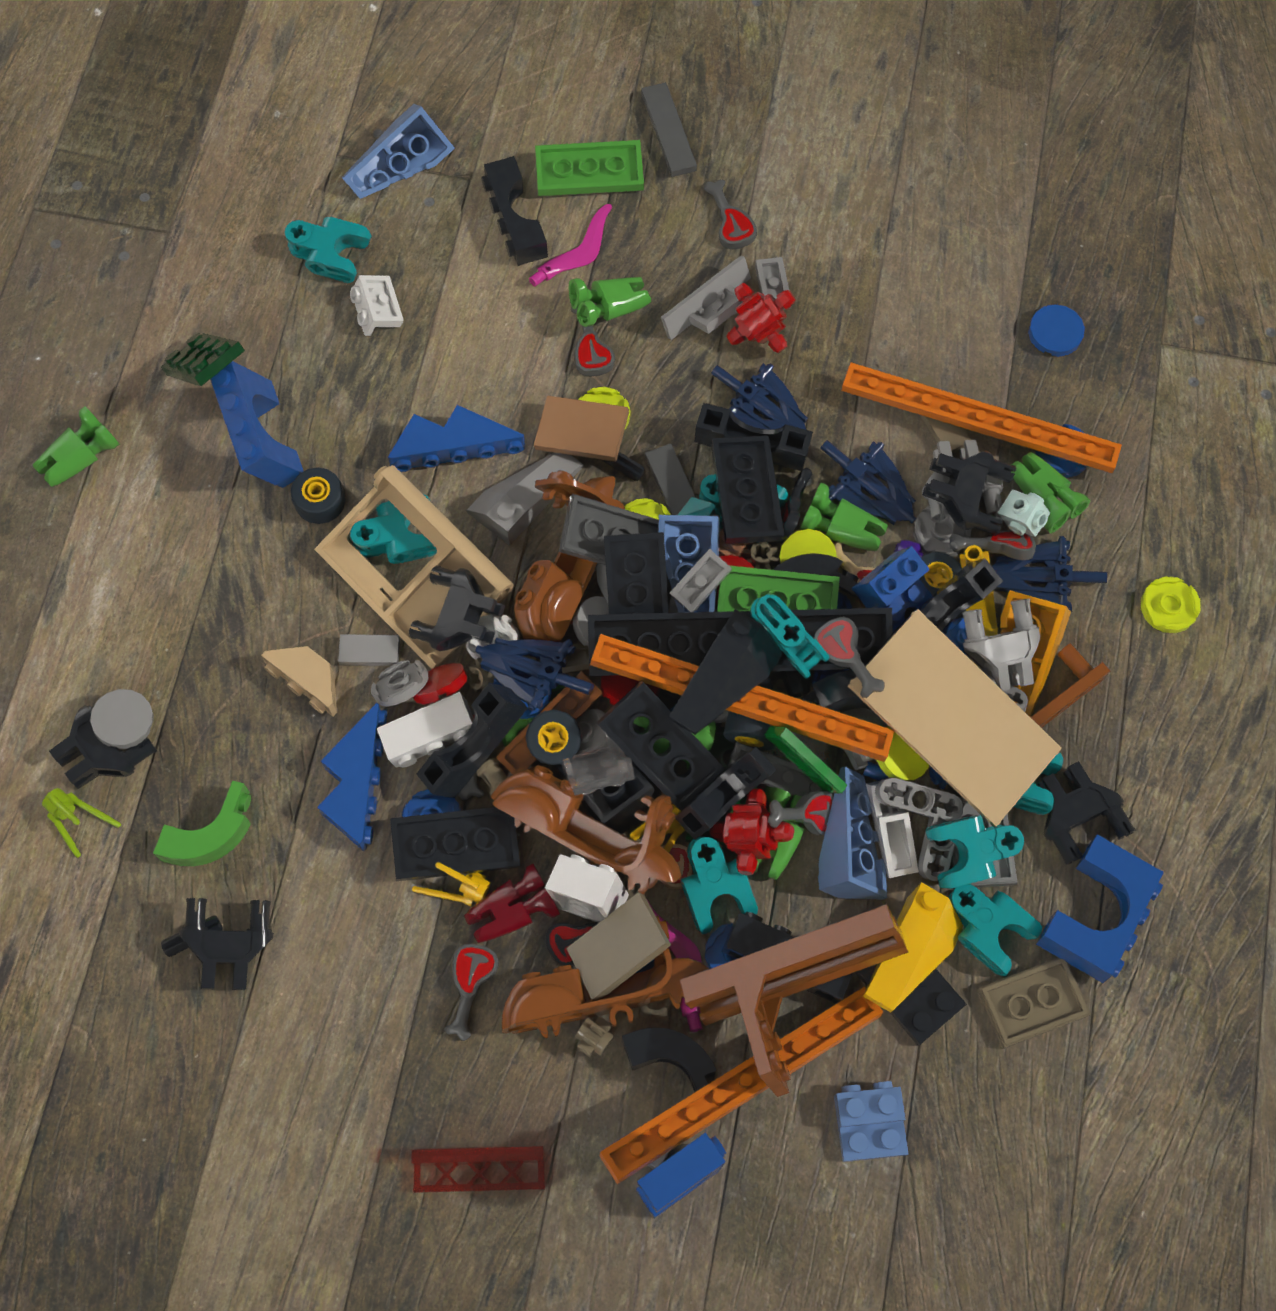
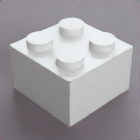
M560 854L545 887L559 909L599 923L627 901L629 894L614 868L605 864H601L599 867L588 864L589 862L585 858L572 854L571 857Z

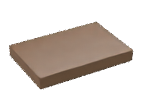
M547 396L534 441L535 450L616 462L629 409L624 406Z

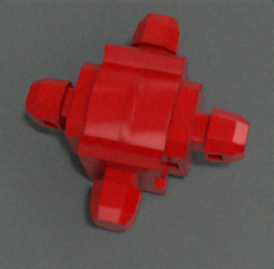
M745 283L737 286L734 289L735 295L739 302L743 303L735 308L739 314L735 318L739 327L735 326L728 332L726 337L732 345H739L746 340V337L751 342L757 341L764 344L769 341L768 345L776 353L788 347L787 341L783 334L779 335V332L786 328V325L782 322L787 318L783 309L787 310L796 301L790 290L783 291L776 295L777 299H775L771 294L764 295L760 292L752 295L754 291Z
M762 789L751 790L747 794L746 804H734L732 806L733 813H728L725 821L716 822L709 832L710 837L716 841L724 842L730 851L738 854L737 870L741 875H753L758 862L756 859H770V850H776L778 842H788L794 838L795 830L791 824L781 822L776 828L769 825L768 818L770 813L766 810V794Z

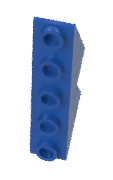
M457 405L444 427L413 414L390 452L388 460L390 466H395L400 472H406L411 468L423 466L432 468L441 463H462L467 459L478 457L487 459L502 453L517 454L525 449L524 434Z
M378 703L321 760L325 770L340 783L317 808L324 818L363 852L367 849V844L371 845L373 841V826H369L370 815H375L377 798L373 796L374 785L378 786L380 782V768L376 767L377 756L382 757L384 748L377 728L387 723V711L381 710Z

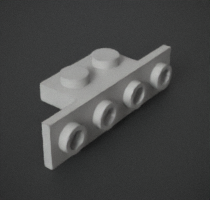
M739 256L661 316L667 337L670 340L691 324L709 334L737 313L735 308L743 302H739L734 289L751 279L744 256Z

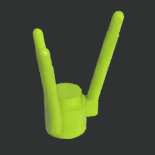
M56 788L44 797L42 806L49 812L47 817L54 823L75 857L79 858L81 853L60 819L65 820L68 818L75 825L80 824V820L73 814L75 811L74 805L116 828L121 827L120 822L80 800L72 792L66 794L62 789Z

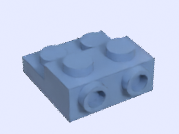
M891 1081L874 1083L873 1090L861 1091L860 1085L841 1087L842 1093H836L834 1101L842 1161L849 1162L907 1156L908 1147L904 1127L906 1119L901 1087H893Z

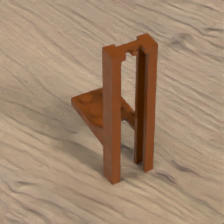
M886 904L681 979L680 982L686 1004L690 1009L700 1007V1019L705 1026L742 1013L758 1074L772 1092L779 1097L790 1093L786 1081L791 1080L785 1061H780L778 1051L782 1050V1045L777 1032L774 1031L782 998L909 952L901 929Z

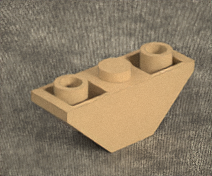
M308 646L269 650L261 655L266 663L264 669L275 679H279L281 676L288 682L287 687L299 697L304 694L310 699L309 704L321 714L326 711L334 717L337 713L335 677L329 662Z

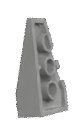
M554 452L486 489L466 511L510 546L552 501L542 499L544 492L535 488V481L547 479L551 472L559 470L566 471L574 477L582 469L583 464L572 455Z

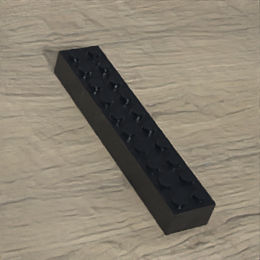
M892 608L791 610L813 638L823 625L833 619L846 617L852 620L858 629L859 637L856 649L864 666L870 662L893 636ZM733 611L588 615L589 676L618 675L590 665L600 634L700 666ZM740 611L751 618L750 611ZM784 629L786 631L783 636L784 639H791L790 633L792 629ZM782 651L783 654L773 671H797ZM812 652L808 657H806L803 661H805L807 658H809V657L813 654V652ZM821 660L810 670H850L851 668Z

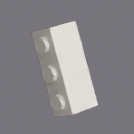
M458 692L377 728L388 760L396 768H404L415 764L417 759L422 756L431 755L434 751L445 749V746L459 741L472 726L474 718L467 700Z

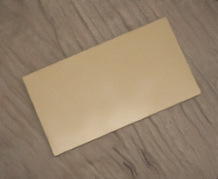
M919 609L911 613L907 621L865 666L874 678L885 682L884 690L882 692H873L868 698H862L860 695L862 683L857 676L848 685L865 704L892 730H895L894 732L993 827H997L1001 823L1002 819L1062 749Z

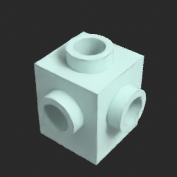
M1012 489L998 514L1014 533L1022 536L1026 533L1036 537L1040 529L1047 523L1050 512L1043 504V498L1031 492L1027 495Z

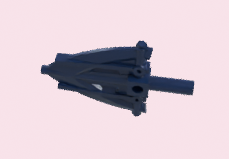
M763 363L759 369V374L753 375L750 382L746 380L744 383L737 380L718 365L711 372L714 377L736 392L735 399L733 398L730 401L731 407L729 409L740 421L760 429H778L786 424L806 430L805 423L808 417L799 410L790 391L773 372L774 366L771 363L767 365ZM769 395L774 400H776L779 403L780 408L765 396ZM753 409L767 417L769 420H764L755 413H753Z
M828 440L824 442L820 449L845 469L843 476L841 475L837 480L839 483L836 486L832 485L829 487L830 500L836 499L841 501L843 498L871 515L887 520L892 525L896 521H909L913 523L917 519L913 515L912 508L916 500L908 493L899 471L883 451L884 443L878 442L876 444L873 441L868 453L865 454L863 452L859 459L856 457L852 461ZM878 474L885 482H887L888 488L884 484H882L874 475ZM861 487L877 500L870 499L860 491Z
M1060 536L1056 542L1036 545L1032 559L1017 560L1008 556H998L995 559V564L992 565V568L1003 580L995 588L996 591L1008 593L1009 590L1067 606L1071 612L1072 605L1071 602H1068L1067 596L1071 594V589L1068 587L1071 586L1072 582L1107 583V572L1073 571V565H1067L1071 560L1070 556H1067L1071 541H1066L1064 536ZM1030 563H1044L1046 567L1025 566ZM1027 583H1040L1047 585L1045 588L1031 587Z
M496 637L494 644L478 645L475 649V652L479 653L482 658L480 663L481 669L490 672L502 686L511 688L522 701L528 704L529 711H535L536 708L541 710L543 696H549L550 688L556 689L558 684L590 695L594 688L593 683L562 673V667L565 668L567 665L566 656L573 654L576 649L570 639L560 643L534 639L508 641ZM529 655L540 659V662L523 656ZM512 670L529 676V678L526 679L521 676H518L514 674Z

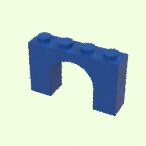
M232 361L210 380L241 470L284 488L292 483L304 470L297 451L274 440L258 420L260 416L280 404L271 380Z
M1097 834L1088 844L1076 869L1105 885L1113 892L1120 906L1121 915L1118 926L1107 931L1093 930L1057 910L1049 918L1036 945L1104 983L1111 976L1116 978L1122 970L1125 961L1121 960V957L1125 950L1129 952L1135 944L1138 935L1134 934L1137 925L1142 926L1149 916L1150 909L1146 907L1150 899L1154 901L1163 887V884L1159 883L1164 872Z
M705 1132L637 1181L639 1187L636 1188V1191L654 1219L716 1175L726 1162L723 1158L726 1151L716 1136L710 1139Z

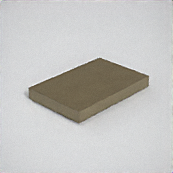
M638 892L566 949L576 969H579L580 977L591 999L598 1001L671 946V943L645 896Z
M1060 958L977 989L1002 1049L1091 1015L1069 964Z

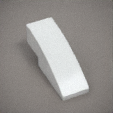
M879 781L866 783L872 808L873 823L878 834V844L882 859H884L888 878L919 872L909 812L884 805L878 801L875 795V788ZM893 784L884 789V792L889 796L888 799L891 796L903 797V792L894 790Z

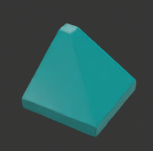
M691 497L678 515L713 516L716 505Z

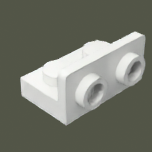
M359 275L355 285L351 288L350 298L352 303H355L358 313V324L362 326L364 335L371 336L375 327H401L404 319L390 276Z

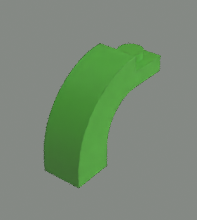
M232 780L219 815L204 828L182 830L164 824L153 854L162 862L178 866L204 865L228 854L244 838L251 824L247 817L242 815V812L248 810L251 802L248 788L244 783Z

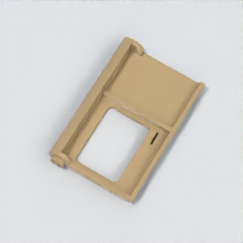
M383 466L374 475V487L353 507L346 517L314 550L431 669H434L441 665L458 647L446 651L434 650L430 643L412 639L409 636V628L420 631L418 628L411 626L415 620L433 626L436 625L450 589L449 587L431 583L430 573L440 576L439 573L433 572L432 568L438 565L453 571L460 568L469 570L477 580L484 596L497 600V603H501L511 593L514 584L395 466ZM384 500H389L437 549L436 555L402 590H397L349 541L352 526L358 521L365 520ZM482 612L481 617L490 614Z

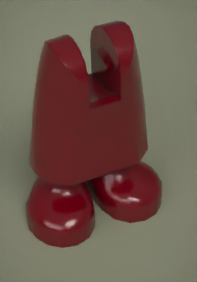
M534 864L526 867L521 881L513 885L511 880L507 881L476 903L464 915L468 925L475 924L489 916L492 919V922L482 926L473 933L477 943L504 936L533 923L530 917L533 913L543 912L551 918L560 915L555 902L546 891V886ZM538 892L524 902L521 897L528 893Z

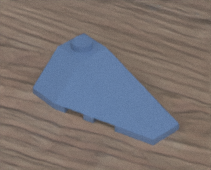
M413 104L387 128L344 174L342 179L361 199L389 187L390 184L412 177L413 174L435 167L455 148L421 106Z

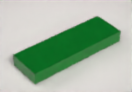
M770 726L765 733L766 738L823 791L837 794L843 793L847 784L787 727Z

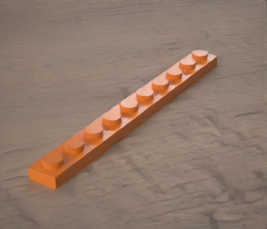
M850 362L841 391L1109 473H1113L1116 468L1122 446L1119 443Z
M600 634L590 663L591 666L637 681L642 680L646 684L679 695L684 693L699 668L697 665ZM758 685L750 690L740 701H736L726 709L776 727H787L791 732L885 762L888 757L895 731Z
M865 986L780 1039L782 1050L778 1051L780 1061H785L790 1074L882 1016L883 1010L880 1006L863 997L866 990ZM754 1056L602 1150L599 1156L616 1183L619 1184L768 1089L769 1087L758 1074Z

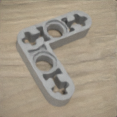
M898 778L882 779L875 788V795L880 803L929 817L927 827L957 820L962 817L963 803L954 794ZM893 784L894 790L905 792L904 798L891 796L888 799V794L884 792L885 787H890ZM916 791H921L926 796V803L922 808H917L912 803V796ZM949 801V805L953 806L954 809L953 812H947L946 814L945 809L933 807L935 802L948 803ZM925 832L918 861L919 874L922 878L929 881H938V875L949 870L955 847L952 841L947 840L944 845L938 846L934 841L927 839ZM930 849L944 851V854L942 856L930 853ZM935 860V864L939 866V871H934L931 875V870L927 868V864L933 863Z

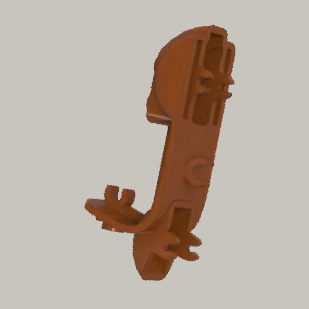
M559 470L551 472L547 479L535 481V488L544 492L542 499L552 500L553 496L555 497L554 509L562 508L565 504L568 506L569 498L572 494L625 509L623 503L612 498L615 486L614 476L592 478L585 483H580L573 480V476L568 472ZM559 552L554 563L550 560H539L529 568L528 576L522 589L517 593L514 604L517 626L524 640L534 639L554 642L562 640L569 624H573L572 618L595 570L596 562Z
M537 765L536 767L527 768L507 777L490 796L494 800L492 805L515 818L514 823L517 828L522 823H525L524 832L534 828L575 851V855L584 856L591 860L589 864L594 866L605 864L614 868L616 872L628 875L629 890H632L636 883H639L640 888L638 892L645 894L648 888L650 889L656 885L658 880L676 882L682 877L679 865L674 857L661 847L666 832L671 827L676 816L672 812L673 805H671L670 796L661 795L656 799L644 796L641 799V802L649 806L648 813L638 810L634 814L637 819L646 821L644 835L640 842L624 836L579 811L578 808L584 797V793L579 790V786L568 780L561 781L552 776L553 772L543 766Z
M657 915L656 918L669 939L666 920L660 921ZM667 948L654 958V968L633 974L598 1001L591 999L585 985H582L579 969H572L571 965L557 967L553 969L552 974L541 976L540 972L528 973L523 975L522 980L515 984L505 1002L502 1013V1033L512 1032L517 1034L539 1029L541 1035L547 1039V1027L552 1026L554 1035L557 1037L560 1033L561 1024L610 1014L609 1020L614 1027L616 1026L615 1016L617 1013H626L628 1022L632 1023L634 1015L631 1009L668 998L674 1008L678 1010L681 998H684L680 980L709 970V968L700 961L690 958L671 959L670 951Z

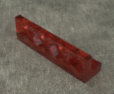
M543 1146L412 1150L411 1164L414 1165L413 1193L545 1190V1149ZM518 1163L512 1170L506 1165ZM524 1163H538V1182L524 1183L515 1173ZM473 1164L485 1165L479 1171ZM492 1164H501L509 1172L500 1183L491 1184L482 1175ZM440 1165L453 1166L446 1172ZM459 1165H469L476 1173L467 1184H458L450 1176ZM421 1166H436L444 1174L435 1185H421ZM513 1176L519 1183L506 1182ZM480 1177L486 1184L474 1183ZM448 1178L454 1185L441 1184Z

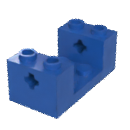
M910 546L891 554L851 589L866 608H892L894 631L906 620L905 611L907 608L916 611L932 597L931 593L919 579L930 569L914 548ZM964 617L952 620L942 633L967 655L963 646L967 634Z

